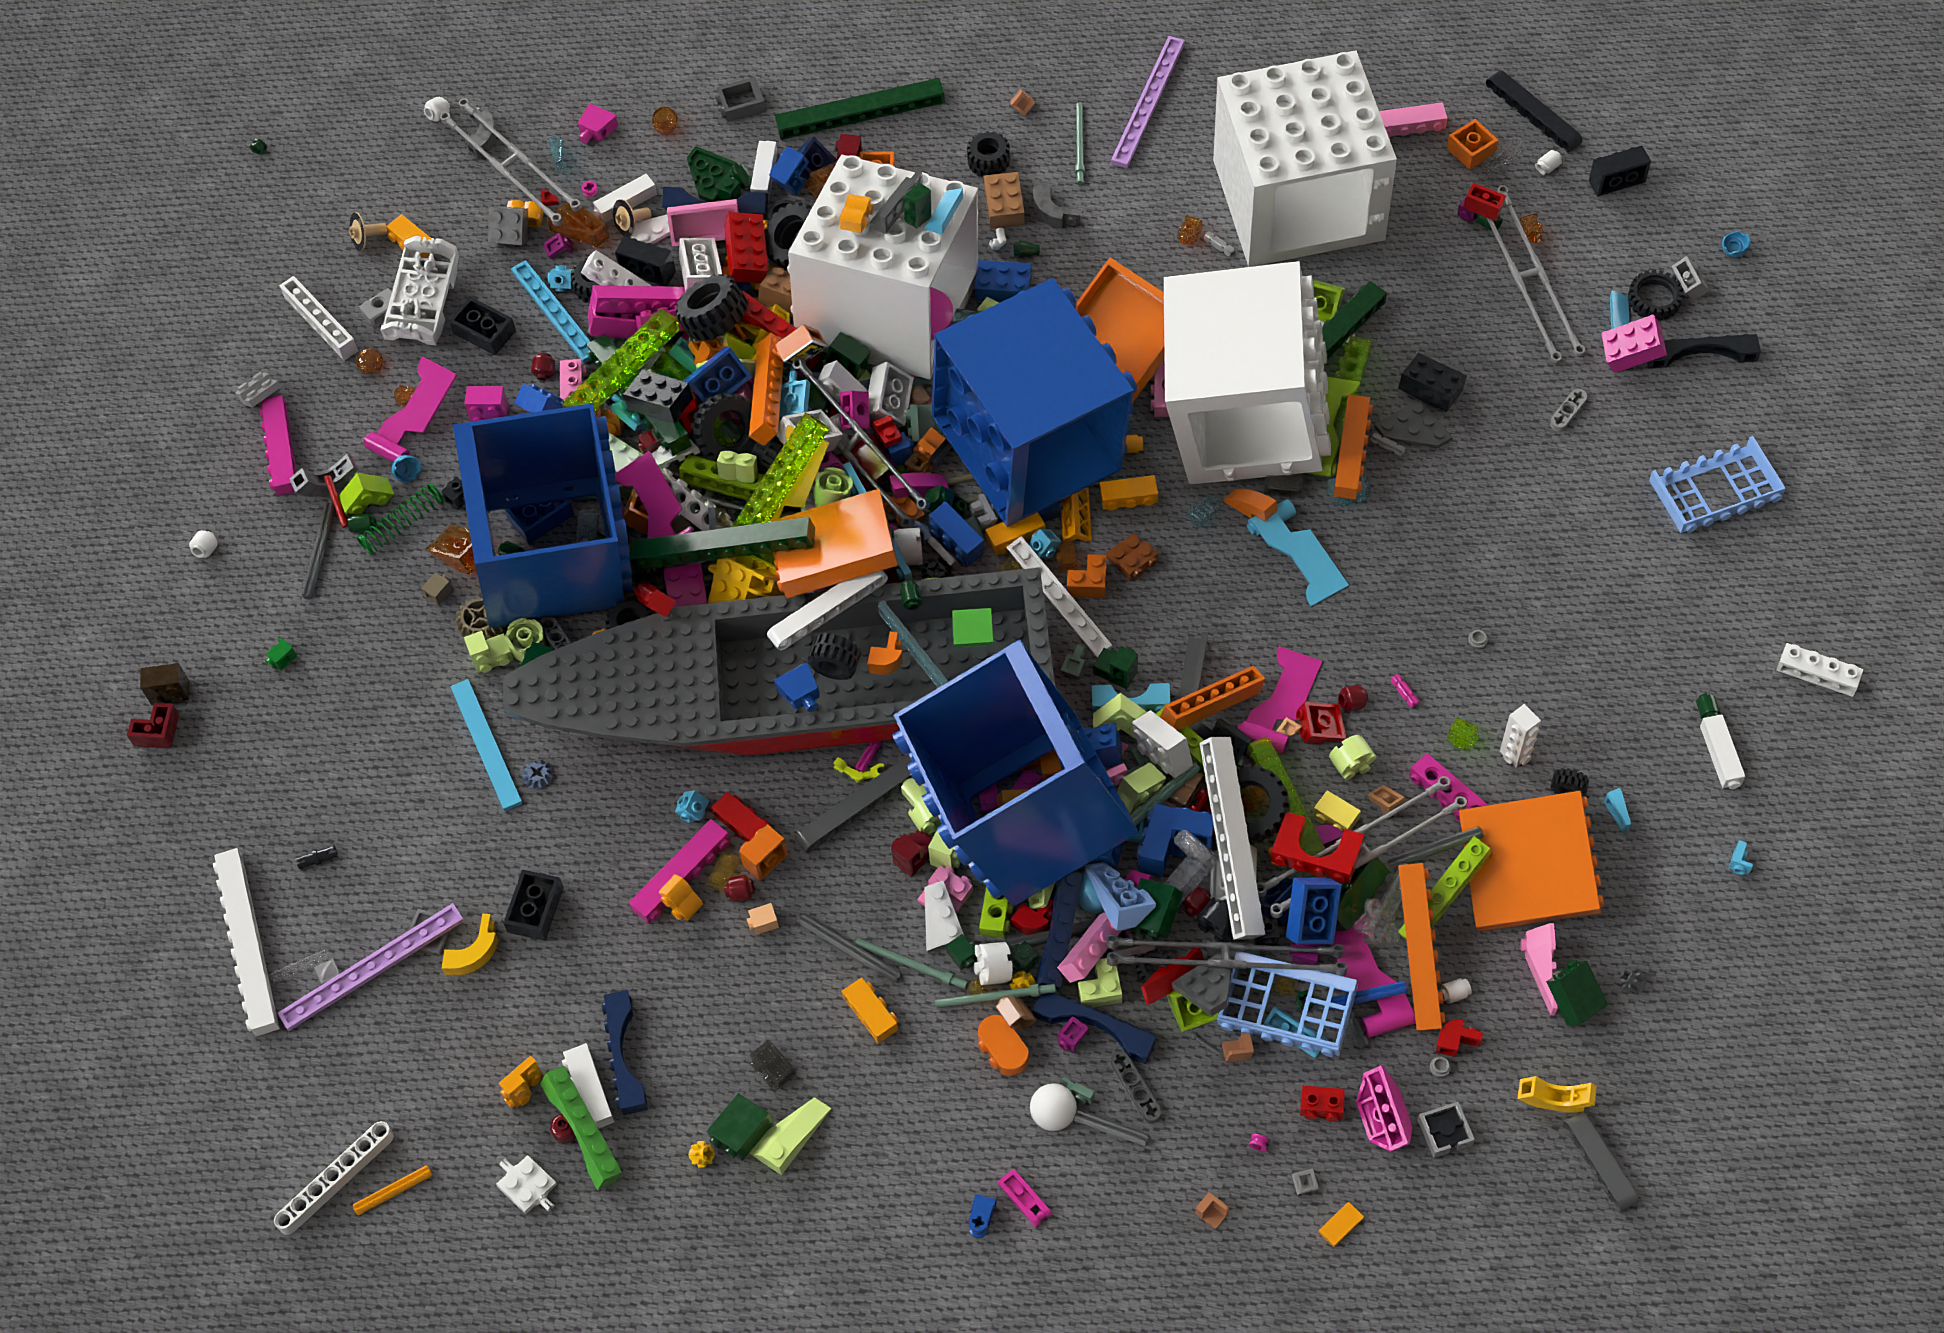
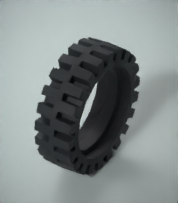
M1647 270L1644 274L1641 272L1631 282L1628 291L1629 306L1632 307L1634 313L1638 311L1637 315L1640 317L1644 315V318L1655 315L1659 321H1662L1664 317L1669 319L1670 316H1674L1678 312L1683 300L1684 292L1683 287L1680 286V281H1676L1675 276L1670 278L1671 274L1668 272L1664 275L1662 270L1659 273L1656 270H1652L1651 273ZM1647 284L1662 285L1672 293L1673 301L1665 306L1655 307L1648 305L1638 296V290Z

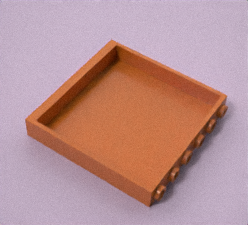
M1109 257L1076 302L1077 306L1075 309L1081 317L1087 315L1091 318L1096 328L1095 337L1100 344L1108 343L1112 347L1117 359L1115 365L1121 373L1128 371L1133 376L1137 385V392L1133 393V403L1165 360L1164 292Z
M880 489L771 521L809 517L815 526L814 547L773 552L778 579L777 584L780 592L784 591L786 599L898 566Z
M1581 791L1459 810L1462 832L1479 826L1484 833V837L1479 840L1490 847L1492 854L1469 882L1475 924L1478 931L1602 913L1601 907H1605L1603 895L1598 893L1601 881L1600 876L1595 875L1594 869L1598 867L1597 857L1592 855L1591 848L1595 847L1593 835L1589 836L1588 828H1592L1590 816L1585 814L1588 802L1587 797H1583Z

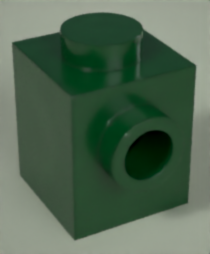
M726 175L716 186L718 200L720 201L738 199L742 194L740 181Z
M963 934L946 944L947 953L960 970L965 967L968 969L974 965L977 960L975 944L972 941L968 942Z

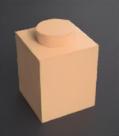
M771 903L748 910L750 918L747 919L750 930L754 929L756 935L779 928Z

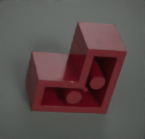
M154 703L150 720L131 719L127 737L133 746L171 748L180 714L173 704Z
M919 829L915 833L912 832L909 836L903 834L900 838H896L891 845L893 863L912 878L929 860L928 847L932 838L923 831L920 832Z

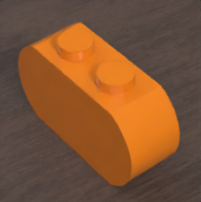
M1001 1015L986 1017L978 1027L979 1042L977 1045L983 1054L987 1053L989 1055L990 1065L994 1070L998 1068L1001 1074L1015 1076L1022 1073L1029 1063L1028 1048L1016 1031L1008 1026Z

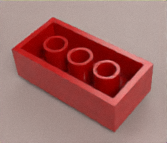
M728 212L724 229L729 276L735 282L761 284L768 274L763 214Z

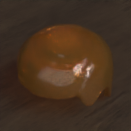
M669 107L656 109L652 117L653 129L661 134H670L677 126L678 116Z
M365 348L356 356V367L363 374H374L383 366V357L375 349Z

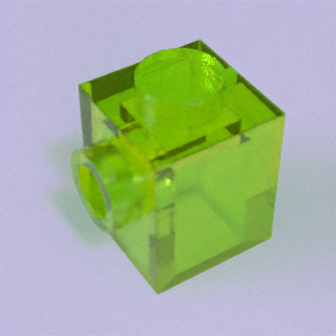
M1457 717L1448 732L1447 741L1453 743L1458 749L1464 748L1469 750L1470 746H1475L1478 741V726Z

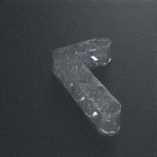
M1182 830L1174 839V843L1187 857L1163 883L1174 886L1183 892L1179 906L1219 860L1215 852L1188 830Z

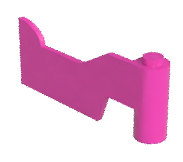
M423 356L418 365V374L422 379L406 407L386 419L378 433L371 432L364 438L365 448L393 463L401 455L410 456V451L399 445L406 431L425 433L458 376L456 373Z
M648 451L616 472V481L623 486H633L648 512V538L676 535L670 524L682 511V507L653 455ZM689 526L679 534L692 533L695 531L692 527Z
M1279 646L1277 661L1284 669L1273 695L1251 710L1247 721H1244L1243 724L1239 723L1237 730L1252 739L1251 744L1283 755L1289 741V736L1273 731L1276 720H1285L1286 717L1292 721H1298L1296 719V711L1306 702L1322 661Z
M1370 917L1354 921V925L1347 931H1335L1334 944H1330V947H1333L1335 944H1341L1345 947L1344 956L1336 958V960L1348 965L1347 974L1344 977L1357 980V991L1396 983L1395 980L1378 969L1366 942L1372 934V921ZM1405 993L1376 1000L1381 1012L1361 1018L1362 1027L1368 1038L1416 1023L1414 1007H1411Z

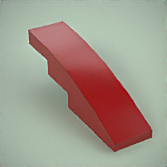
M1193 948L1185 957H1177L1176 959L1204 960L1201 948ZM1170 964L1168 967H1160L1141 986L1146 1005H1150L1173 992L1172 982L1198 965Z

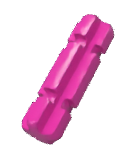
M1396 674L1391 678V683L1394 687L1397 686V691L1404 700H1407L1406 703L1409 707L1414 708L1419 704V699L1416 695H1413L1414 693L1407 683L1402 681L1401 675Z
M881 741L869 743L870 746H867L860 758L861 761H858L855 766L858 772H866L867 766L871 764L877 754L876 751L881 747Z

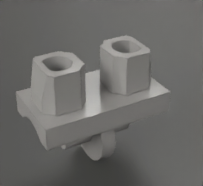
M984 494L978 495V501L970 504V509L974 516L983 513V516L977 517L981 529L996 525L995 522L1000 516L991 503H988Z

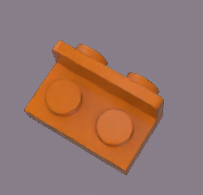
M887 494L892 502L908 517H912L914 521H921L925 518V513L917 507L909 496L895 499L894 496L890 497ZM885 501L884 505L887 512L892 513L895 516L896 521L900 525H902L900 518L894 513V510Z

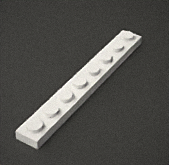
M1022 536L1007 546V550L1023 569L1040 567L1044 595L1097 658L1103 648L1109 650L1113 648L1108 639Z

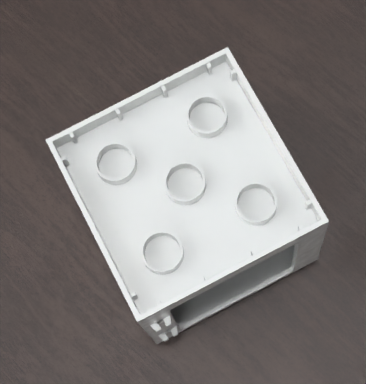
M1357 51L1341 52L1335 55L1305 59L1299 62L1217 77L1213 161L1248 267L1384 241L1386 239L1397 158Z
M841 155L788 252L789 266L787 270L790 274L791 312L793 313L794 327L798 329L804 324L819 330L828 346L822 352L827 353L829 345L842 332L871 350L868 364L877 366L889 362L907 374L931 379L933 375L934 340H931L930 287L938 289L950 299L954 310L952 325L958 323L976 282L978 268V188L964 185L960 181H948L931 177L922 172V184L931 190V216L946 191L963 189V199L943 234L925 230L928 221L917 229L907 224L904 220L905 212L901 214L889 231L884 234L870 228L869 222L906 177L911 178L915 172L895 168L890 164H878L862 160L857 156ZM849 194L870 197L871 204H874L873 213L869 215L868 226L864 228L862 233L840 229V215Z
M1299 261L1164 277L1165 403L1189 484L1322 471V456H1331L1330 435L1327 433L1330 416L1328 402H1326L1325 394H1328L1327 373L1324 372V364L1327 363L1325 341L1323 342L1321 320H1318L1317 299L1314 298L1312 275L1302 276Z

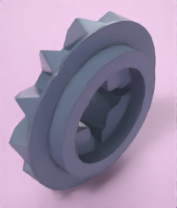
M542 759L541 761L533 760L531 764H526L525 770H522L524 783L533 789L546 787L554 776L549 762L546 763ZM533 770L537 772L541 771L542 777L538 775L535 776Z

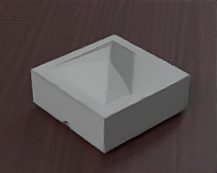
M334 959L314 967L322 985L340 974Z
M1313 1169L1291 1174L1297 1195L1319 1190Z

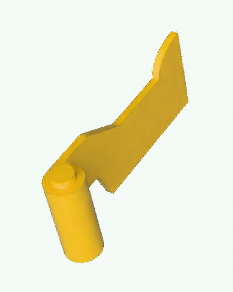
M788 425L786 429V442L792 451L782 477L777 484L760 496L755 510L751 514H747L744 524L752 525L779 519L785 506L804 507L829 442Z

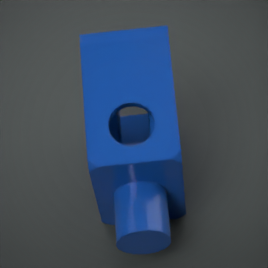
M807 662L774 679L776 690L794 709L805 706L808 712H812L818 707L815 700L820 697L819 690Z

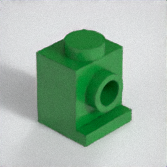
M280 637L278 639L279 643L273 646L266 654L268 658L265 661L272 669L276 667L281 671L297 657V654L293 647Z

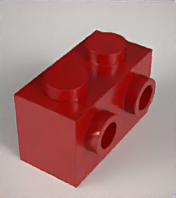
M1472 183L1466 195L1463 208L1496 221L1503 208L1506 195Z
M1302 1085L1300 1116H1304L1308 1120H1315L1317 1117L1326 1118L1330 1122H1336L1338 1119L1342 1120L1345 1089Z

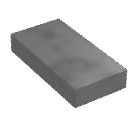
M934 537L927 541L955 570L961 567Z

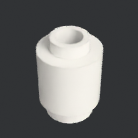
M1551 150L1537 161L1535 167L1542 175L1549 174L1562 164V156L1559 152Z
M1461 978L1442 984L1439 990L1442 991L1443 1001H1446L1447 1004L1465 999L1472 993L1468 980H1462Z

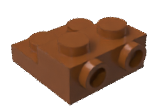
M1134 533L1105 553L1107 559L1129 581L1133 578H1139L1145 569L1154 567L1158 562V552L1147 541L1143 543Z

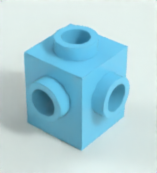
M557 265L556 268L550 270L548 273L550 288H556V291L572 289L571 271L574 269H566L564 265Z
M1039 529L1032 536L1031 542L1028 545L1040 559L1050 558L1056 553V549L1062 541L1051 529Z
M696 790L684 792L677 802L678 806L675 812L685 822L700 821L705 815V809L709 800Z

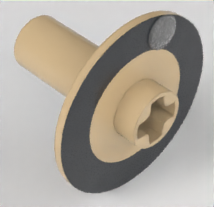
M624 199L617 200L613 206V221L623 237H631L633 235L635 222L651 218V211L648 207L632 210L630 204Z
M357 212L353 213L350 217V236L358 251H362L365 248L366 237L387 234L385 223L364 225L362 217Z

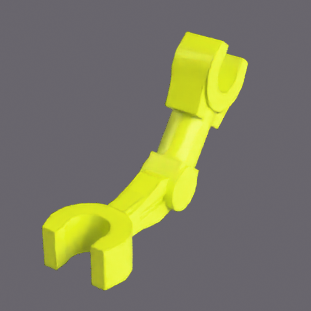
M839 757L833 763L835 765L834 769L848 774L857 783L876 778L880 775L878 771L884 769V764L879 763L870 768V771L858 772L847 766L846 762Z

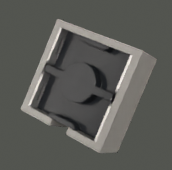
M1459 1102L1419 1114L1417 1121L1433 1158L1449 1154L1450 1150L1455 1147L1458 1151L1473 1146L1475 1139Z

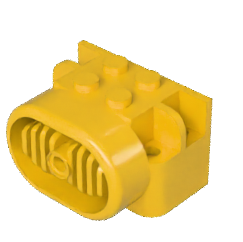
M754 555L718 559L717 564L709 565L708 570L714 574L707 604L785 595L784 591L780 592L777 584L776 567Z

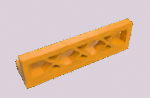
M1089 487L1061 500L1063 510H1061L1062 536L1065 543H1071L1075 539H1080L1084 542L1092 541ZM1078 495H1079V496L1081 497V499L1083 500V504H1082L1081 501L1079 500ZM1079 510H1080L1081 513L1083 514L1084 520H1083L1082 517L1080 516ZM1080 526L1084 530L1085 535L1081 533Z

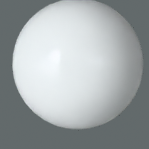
M1047 1084L1040 1087L1034 1093L1030 1102V1113L1033 1120L1038 1126L1049 1131H1059L1069 1126L1074 1120L1077 1110V1103L1073 1093L1060 1084Z

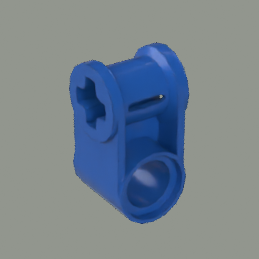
M975 1194L969 1218V1231L973 1237L982 1238L987 1234L991 1218L994 1215L992 1213L993 1208L996 1207L997 1199ZM978 1223H982V1225H980L979 1228L975 1227L978 1225Z

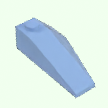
M1106 863L1085 865V870L1106 916L1116 931L1136 927L1156 907V903L1147 891L1135 888L1131 880L1125 881L1122 879L1120 873Z

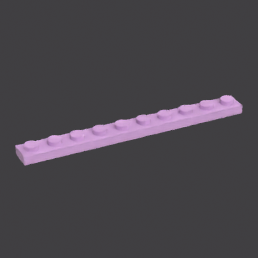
M1168 36L1111 159L1112 165L1128 168L1184 47L1185 40Z
M452 903L279 1011V1017L288 1031L294 1029L464 922V919Z

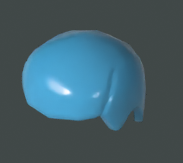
M1740 231L1732 232L1723 238L1722 248L1724 253L1730 257H1742L1748 252L1751 240L1748 234L1745 235Z
M409 455L399 456L392 465V474L400 482L407 483L415 480L417 474L422 471L420 461Z

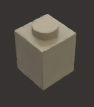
M435 572L421 587L424 597L439 606L452 592L453 588L451 580L447 576H441Z

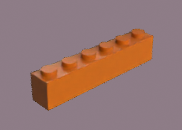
M1348 394L1333 497L1356 500L1357 492L1361 493L1362 482L1359 481V477H1363L1364 466H1361V461L1365 462L1367 452L1363 450V446L1368 444L1369 435H1365V432L1370 430L1371 420H1367V418L1372 416L1373 405H1369L1370 397Z
M1253 665L1164 705L1160 718L1179 731L1259 694L1265 678Z

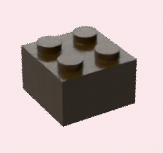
M179 663L140 668V688L151 705H154V703L172 702L180 704L183 701L189 700V679Z

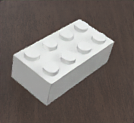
M680 238L679 260L685 291L705 277L709 278L711 275L718 276V274H722L715 238Z

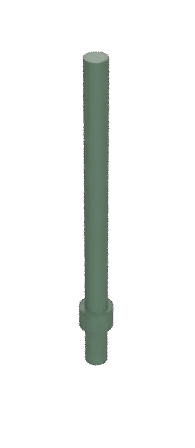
M1081 102L1076 103L1077 165L1075 166V174L1077 175V185L1079 186L1084 184L1085 174L1083 161V103Z
M859 938L855 941V945L938 978L947 985L953 984L963 989H966L968 985L967 981L955 977L953 973L948 971L942 972Z
M1034 984L1028 988L935 1000V1006L940 1008L1000 1000L1005 996L1023 997L1031 995V997H1039L1041 994L1056 992V985L1040 986L1039 984Z

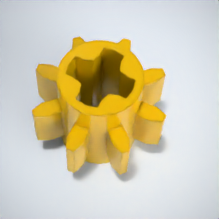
M1020 971L1012 976L1013 982L1009 985L1012 990L1028 988L1030 985L1036 984V981L1030 972L1026 974L1025 971Z
M697 1141V1144L691 1145L688 1155L692 1165L697 1164L698 1168L706 1167V1164L713 1163L712 1160L715 1153L712 1144H706L705 1141Z

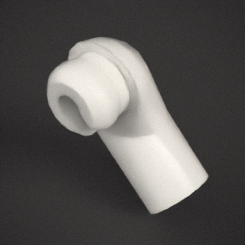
M997 228V239L990 240L989 242L993 250H999L1006 243L1003 228Z

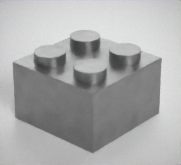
M489 207L488 243L527 244L528 208Z

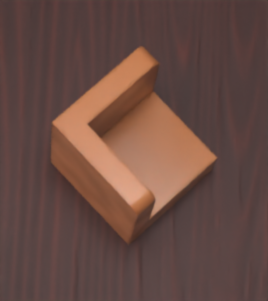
M1020 88L1010 103L1012 107L1025 116L1035 104V101Z
M1242 1033L1238 1040L1222 1043L1226 1063L1251 1059L1254 1053L1250 1033Z
M1208 1192L1196 1207L1195 1214L1211 1227L1217 1229L1229 1214V1207Z

